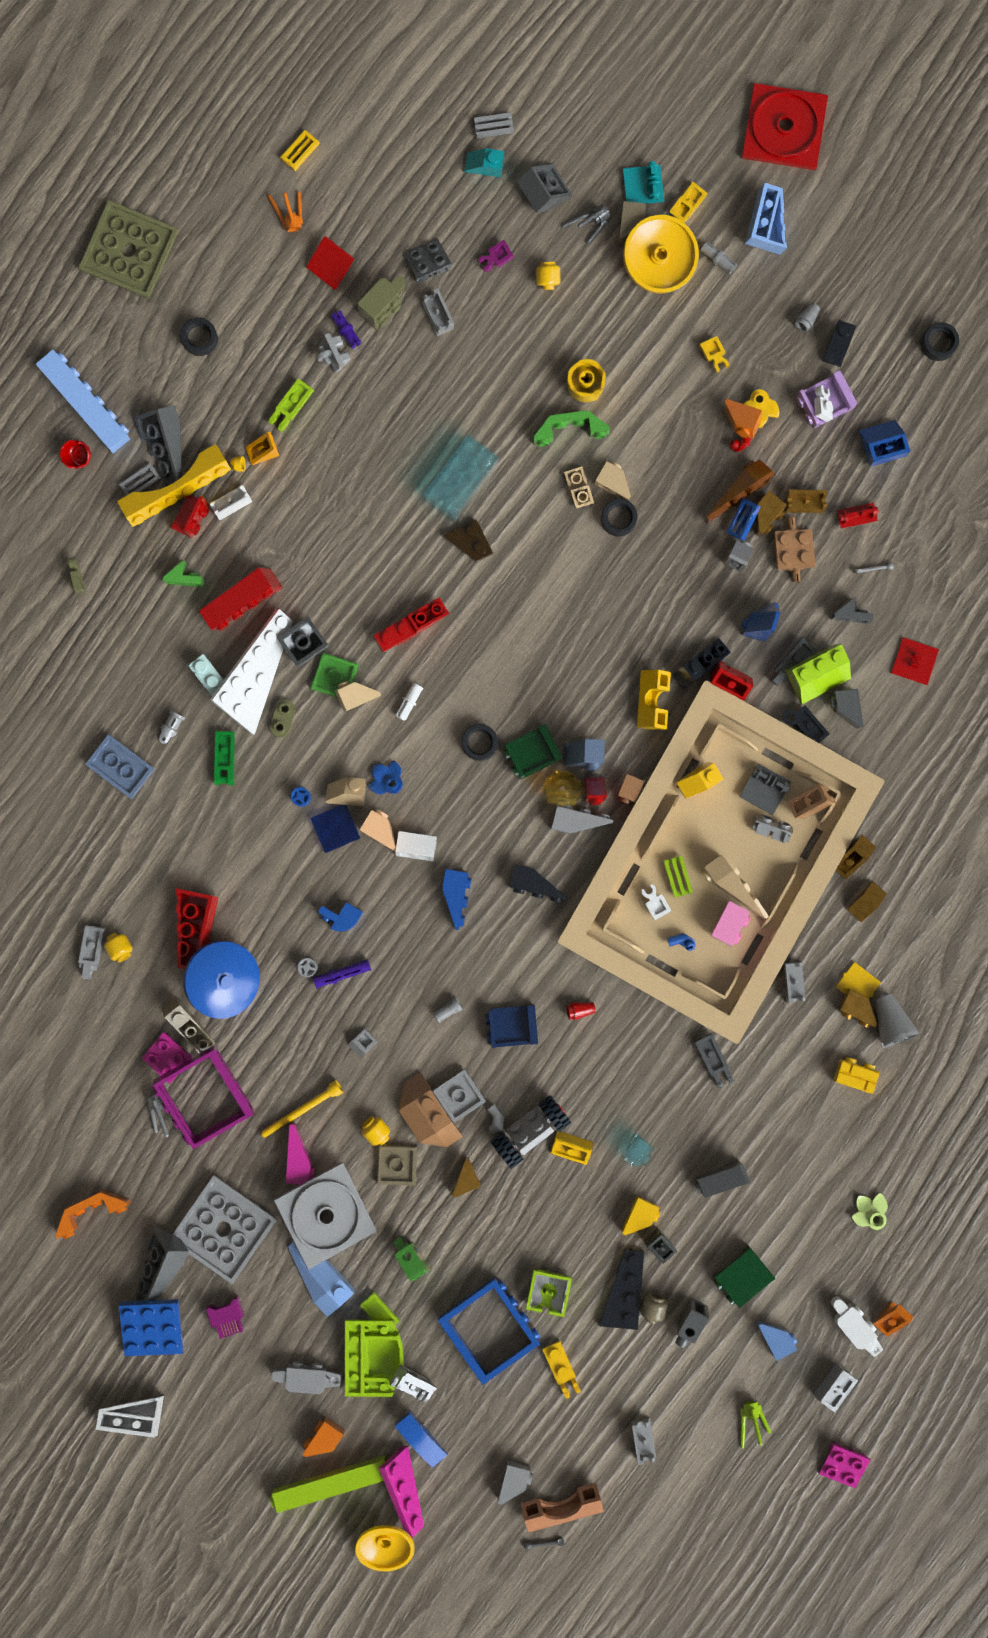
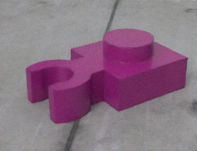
M505 240L488 250L491 255L480 257L479 262L482 264L488 261V265L483 268L485 272H488L495 263L499 268L515 257Z

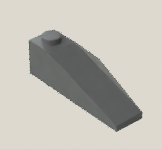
M175 405L134 417L142 441L147 442L150 448L148 452L150 456L155 457L158 463L157 469L167 486L182 477L180 422Z
M153 1227L146 1245V1250H149L147 1260H143L142 1264L144 1275L143 1278L139 1279L135 1301L157 1300L179 1272L189 1252L182 1239L158 1227Z

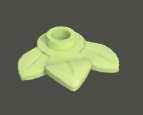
M878 1193L873 1200L866 1196H858L856 1205L859 1212L852 1216L854 1222L861 1227L870 1226L875 1230L882 1229L886 1224L885 1213L888 1208L885 1197L881 1193ZM875 1216L879 1217V1222L877 1223L873 1222Z

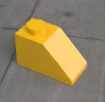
M706 762L678 780L676 784L684 798L687 799L710 789L724 779L715 763Z
M636 1196L622 1227V1234L628 1235L652 1226L653 1221L657 1222L660 1216L659 1206Z

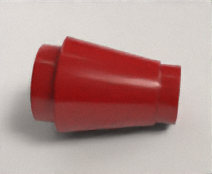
M570 1002V1004L566 1005L569 1020L573 1019L576 1021L596 1013L594 1002Z

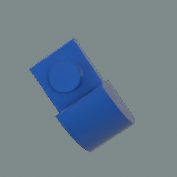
M348 902L345 903L339 915L325 906H321L318 913L322 914L321 919L328 923L334 922L330 929L339 932L348 931L355 927L364 913Z

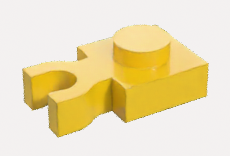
M718 336L700 344L707 362L713 361L716 373L720 371L719 363L724 364L725 369L729 367L728 361L722 357L726 352Z

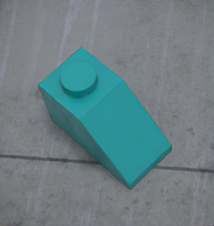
M484 148L467 152L464 172L501 178L504 151Z

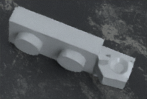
M85 925L78 961L80 963L79 968H83L82 979L91 980L93 970L97 971L106 928Z

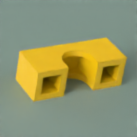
M641 670L637 728L648 730L667 729L668 710L659 709L657 699L662 692L670 691L671 672Z

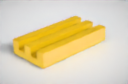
M304 130L282 154L280 159L291 167L293 171H296L319 145V141ZM305 137H308V139L303 143L302 146L299 147L295 154L290 159H288L289 155L297 148V146L305 139Z

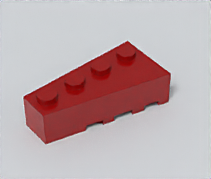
M259 567L199 610L211 630L222 631L229 626L228 623L241 618L245 612L253 609L283 587L271 569Z
M176 888V913H178L177 964L178 968L185 970L191 956L199 948L209 943L219 897Z

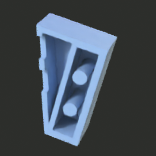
M764 183L758 190L745 244L779 255L787 249L784 232L786 229L783 218V188Z

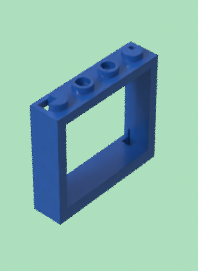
M493 1277L438 1317V1322L482 1385L540 1345L539 1338L541 1336L537 1329L530 1327L527 1323L530 1321L524 1311L520 1313L516 1307L519 1305L513 1295L509 1296L507 1294L505 1283L501 1279L497 1280L496 1277ZM494 1288L531 1342L486 1373L450 1319Z

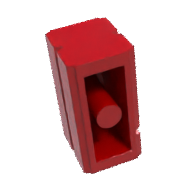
M722 661L717 663L710 675L711 684L743 701L754 686L752 677L731 666H727Z

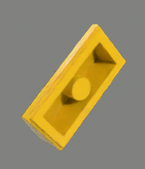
M557 1131L550 1153L587 1165L592 1152L593 1142Z

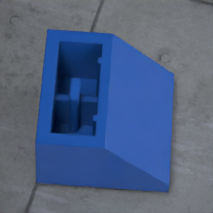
M896 420L859 430L869 467L906 457L910 453L905 432Z

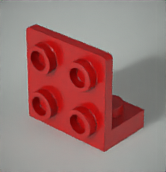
M191 495L186 496L171 529L191 539L194 535H197L201 528L200 522L202 518L205 519L209 513V504L204 497L200 496L197 499Z

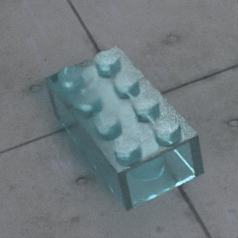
M467 435L423 493V500L454 522L498 464L499 457Z

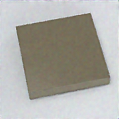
M379 1145L377 1184L416 1186L417 1146Z

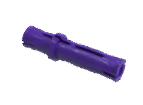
M368 959L334 971L331 969L328 973L316 977L314 976L313 981L316 989L331 983L333 985L337 984V981L372 970Z

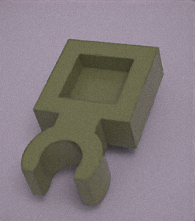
M76 558L69 559L68 564L71 570V578H69L70 587L78 594L85 592V587L78 560Z

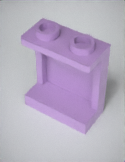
M840 370L833 373L830 378L805 390L802 389L797 394V403L800 408L804 409L806 421L809 425L812 424L813 428L826 423V421L815 416L814 398H817L815 393L816 387L823 385V390L827 388L830 390L828 400L833 405V419L854 409L857 405Z

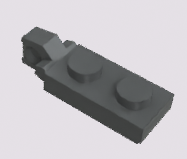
M801 638L776 665L777 667L774 669L776 673L770 681L778 686L783 680L787 682L789 679L785 670L813 656L816 650L804 638Z

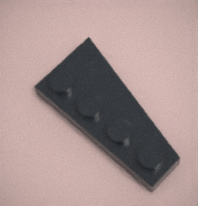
M624 1249L611 1292L599 1322L600 1327L638 1330L644 1264L643 1250Z

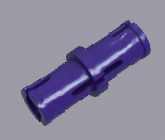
M341 310L337 311V315L334 313L331 316V319L340 330L339 333L345 337L351 348H356L355 345L358 347L362 342L354 332L352 324H349L343 316Z

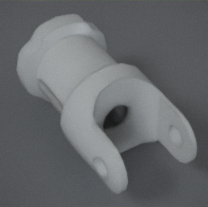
M172 710L169 711L170 715L165 724H162L160 727L162 733L159 741L162 744H166L170 737L176 736V730L181 721L185 720L184 717ZM174 718H176L174 724L171 727V723L173 722Z

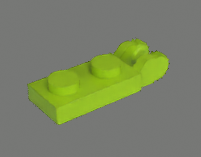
M298 378L277 405L276 411L272 414L268 423L273 425L280 414L284 415L285 418L278 427V430L283 432L290 420L294 419L312 395L314 389Z

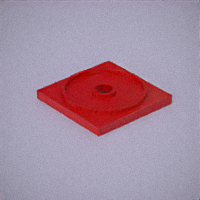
M754 83L742 159L816 171L828 95ZM781 120H789L792 123V128L784 131L780 128L779 122Z

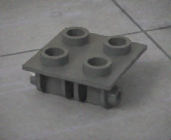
M439 239L404 254L415 274L417 283L420 281L423 283V281L430 279L429 275L431 278H434L433 273L439 276V273L448 272L449 268H452V263Z
M757 763L739 797L773 815L784 794L788 792L791 781Z

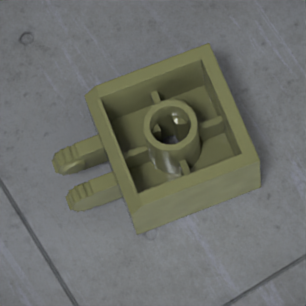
M397 276L391 283L386 278L380 279L357 303L359 315L375 330L385 326L389 320L388 317L392 313H397L401 308V294L406 289L404 277Z

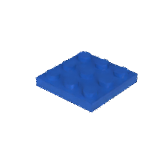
M179 1299L121 1301L119 1303L124 1356L183 1354L184 1347Z

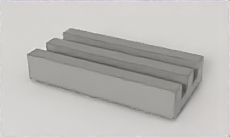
M511 112L474 118L477 139L514 133ZM509 125V128H502V129H496V130H489V131H482V132H480L481 129L497 128V127Z
M151 463L119 483L125 494L129 495L132 490L155 476L153 479L134 492H144L162 479ZM147 471H152L126 489L125 486H127L129 483H131Z

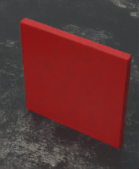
M324 236L306 268L334 290H337L355 258L327 236Z
M903 637L891 674L928 685L939 649Z

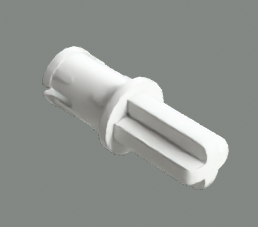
M412 683L406 697L402 698L403 702L396 713L399 719L406 720L413 706H416L415 702L423 690L421 686Z

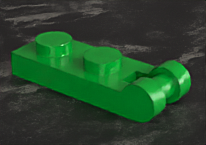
M215 731L214 785L224 783L234 786L235 732ZM221 770H228V776H221Z

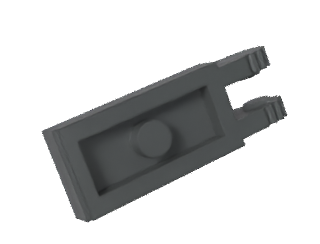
M709 1033L695 1040L694 1043L718 1088H723V1083L717 1075L724 1071L727 1081L730 1084L733 1083L734 1080L728 1070L729 1067L713 1034Z

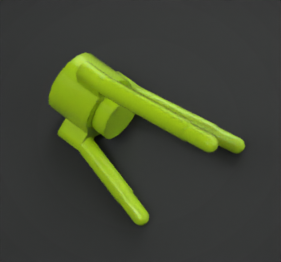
M758 1401L743 1403V1408H740V1447L742 1449L745 1442L746 1416L748 1420H753L759 1445H762L757 1422L759 1415L767 1433H771L762 1412L761 1404L758 1405Z

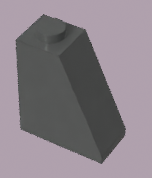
M736 1160L696 1177L697 1183H695L698 1194H703L706 1198L748 1184L750 1180L744 1165L739 1160Z

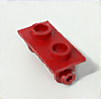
M874 503L837 510L841 529L878 521L877 514L879 511Z

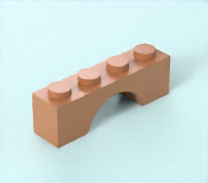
M597 1483L577 1488L571 1497L562 1501L546 1502L538 1498L521 1503L528 1532L604 1512Z

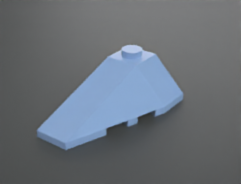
M294 1241L288 1246L313 1302L327 1317L354 1294L355 1288L328 1259L308 1270Z

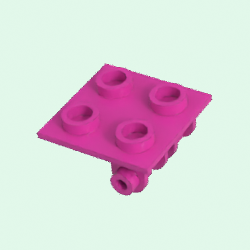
M165 1032L161 1034L141 1058L160 1076L192 1058L190 1053L188 1054L182 1046L178 1045V1042H175ZM176 1077L170 1079L167 1082L171 1084Z
M837 1442L830 1443V1453L819 1475L856 1488L871 1459L865 1456V1453L856 1452L854 1449L849 1450V1447L846 1446L844 1448V1446L839 1445Z

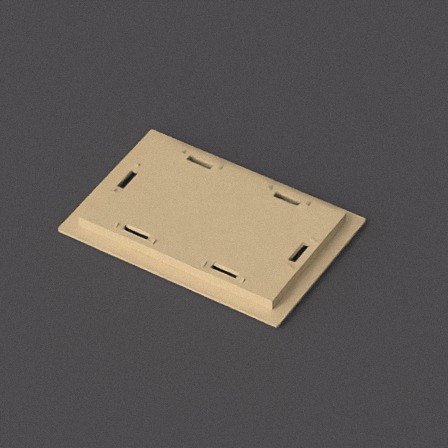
M704 681L565 927L558 943L733 1043L738 1044L882 788L884 780L736 696L718 688L709 681ZM764 748L793 763L791 770L762 754ZM694 759L699 762L695 769L706 762L715 763L724 780L706 791L685 799L680 789L677 788L676 782L682 778L691 760ZM757 763L791 781L788 792L784 794L773 815L739 797ZM818 784L827 786L830 789L827 793L829 796L834 797L836 803L804 820L795 819L788 804L789 800ZM756 815H767L774 821L789 823L793 827V834L789 842L785 841L783 843L772 839L773 831L769 832L768 837L755 833L752 827L754 822L757 823ZM815 829L822 831L807 860L801 858L800 856ZM726 853L740 872L738 878L743 879L748 884L750 895H754L769 917L766 919L760 918L714 885L712 881L708 882L702 874L704 872L702 868L721 854ZM682 856L693 893L674 898L663 861ZM676 861L683 887L686 891L688 889L679 861ZM634 863L640 868L623 896L617 891ZM669 863L677 893L681 891L672 863ZM651 884L656 887V896L662 894L671 909V912L657 920L653 919L645 903L649 902V899L645 898L641 893V890L644 889L646 894H651ZM728 901L750 911L748 916L751 917L747 927L743 926L739 932L742 936L738 944H733L731 947L710 936ZM685 933L695 940L696 947L692 951L686 950L680 944L669 947L667 938ZM758 933L763 936V939L747 966L741 963ZM650 954L677 969L675 977L645 961Z

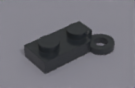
M806 705L797 712L787 710L783 714L784 723L787 725L795 724L805 736L818 743L830 735ZM788 714H792L794 716V719L792 721H789L787 719Z

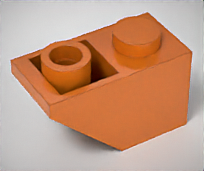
M327 1417L323 1422L319 1420L313 1429L316 1433L312 1438L308 1437L302 1446L305 1448L302 1455L308 1457L332 1452L343 1437L345 1430Z

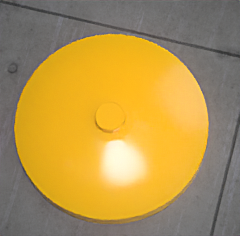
M654 215L640 221L628 234L623 249L624 265L630 278L642 289L658 294L673 292L685 285L693 276L699 259L698 244L693 232L681 220L669 215Z

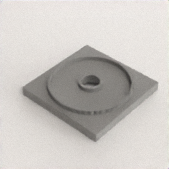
M343 1162L273 1199L308 1270L377 1232ZM325 1209H329L333 1213V1217L328 1223L320 1221V1213Z
M214 1174L172 1235L182 1239L189 1251L188 1254L233 1284L277 1221V1218ZM224 1221L230 1224L231 1232L228 1235L219 1234L217 1226L220 1222Z

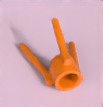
M297 192L298 216L296 213H292L287 193H283L288 214L285 215L286 219H284L272 196L268 195L274 210L282 222L283 229H287V232L300 230L302 228L301 225L304 224L302 219L301 192Z

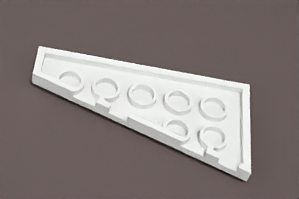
M276 609L210 698L215 705L252 735H255L284 649L277 637L288 631L293 622L280 609Z

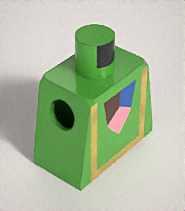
M403 1236L393 1241L399 1251L394 1255L410 1282L417 1280L431 1270L414 1243L408 1245ZM408 1252L411 1254L410 1260L406 1258Z

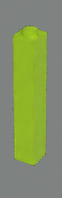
M386 1455L274 1488L272 1496H270L272 1508L275 1507L277 1513L382 1482L384 1480L379 1467L387 1461Z

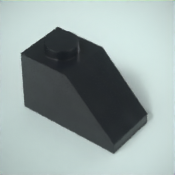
M841 320L837 321L823 362L841 367L856 325Z

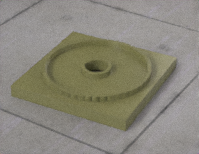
M108 200L78 269L86 274L150 299L179 230ZM128 245L136 248V253L132 257L123 255V250Z

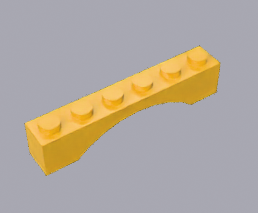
M214 444L199 453L190 470L173 484L155 491L132 492L117 502L129 523L134 527L143 523L149 517L158 514L168 506L174 505L180 499L191 495L199 488L208 485L216 478L225 475L231 468L218 446Z

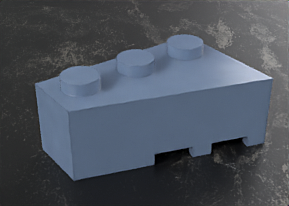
M583 739L576 741V744L575 742L565 743L563 745V767H586V771H597L604 764L605 740Z

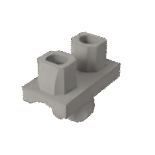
M330 333L324 335V339L320 342L321 346L318 348L320 354L316 358L319 362L324 361L326 366L331 364L335 373L339 372L342 366L349 363L351 358L348 352L339 353L337 348L343 345L340 335L332 337Z

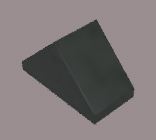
M659 1228L643 1240L649 1250L663 1264L678 1252Z

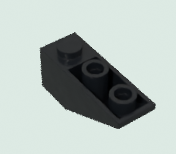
M718 638L684 664L673 676L685 690L731 652L721 639Z
M515 864L510 884L513 892L524 894L525 891L532 892V897L543 899V895L551 897L550 901L558 903L567 899L564 894L535 869Z

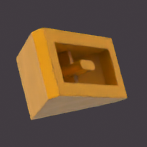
M271 432L265 433L245 447L251 465L279 456Z

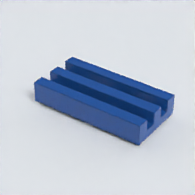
M743 498L727 533L741 541H745L761 506ZM739 520H740V524H739V526H738L736 532H734V530H735V528H736V526H737V524H738V522H739Z

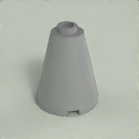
M887 992L877 995L874 1003L883 1048L891 1047L895 1043H902L916 1037L919 1034L917 1028L893 994L888 995Z

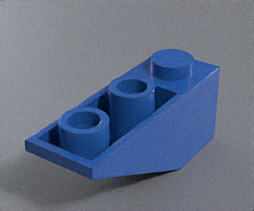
M446 869L443 892L455 929L459 930V926L463 927L465 916L462 915V909L467 908L468 897L465 896L466 889H470L472 878L468 877L469 873Z

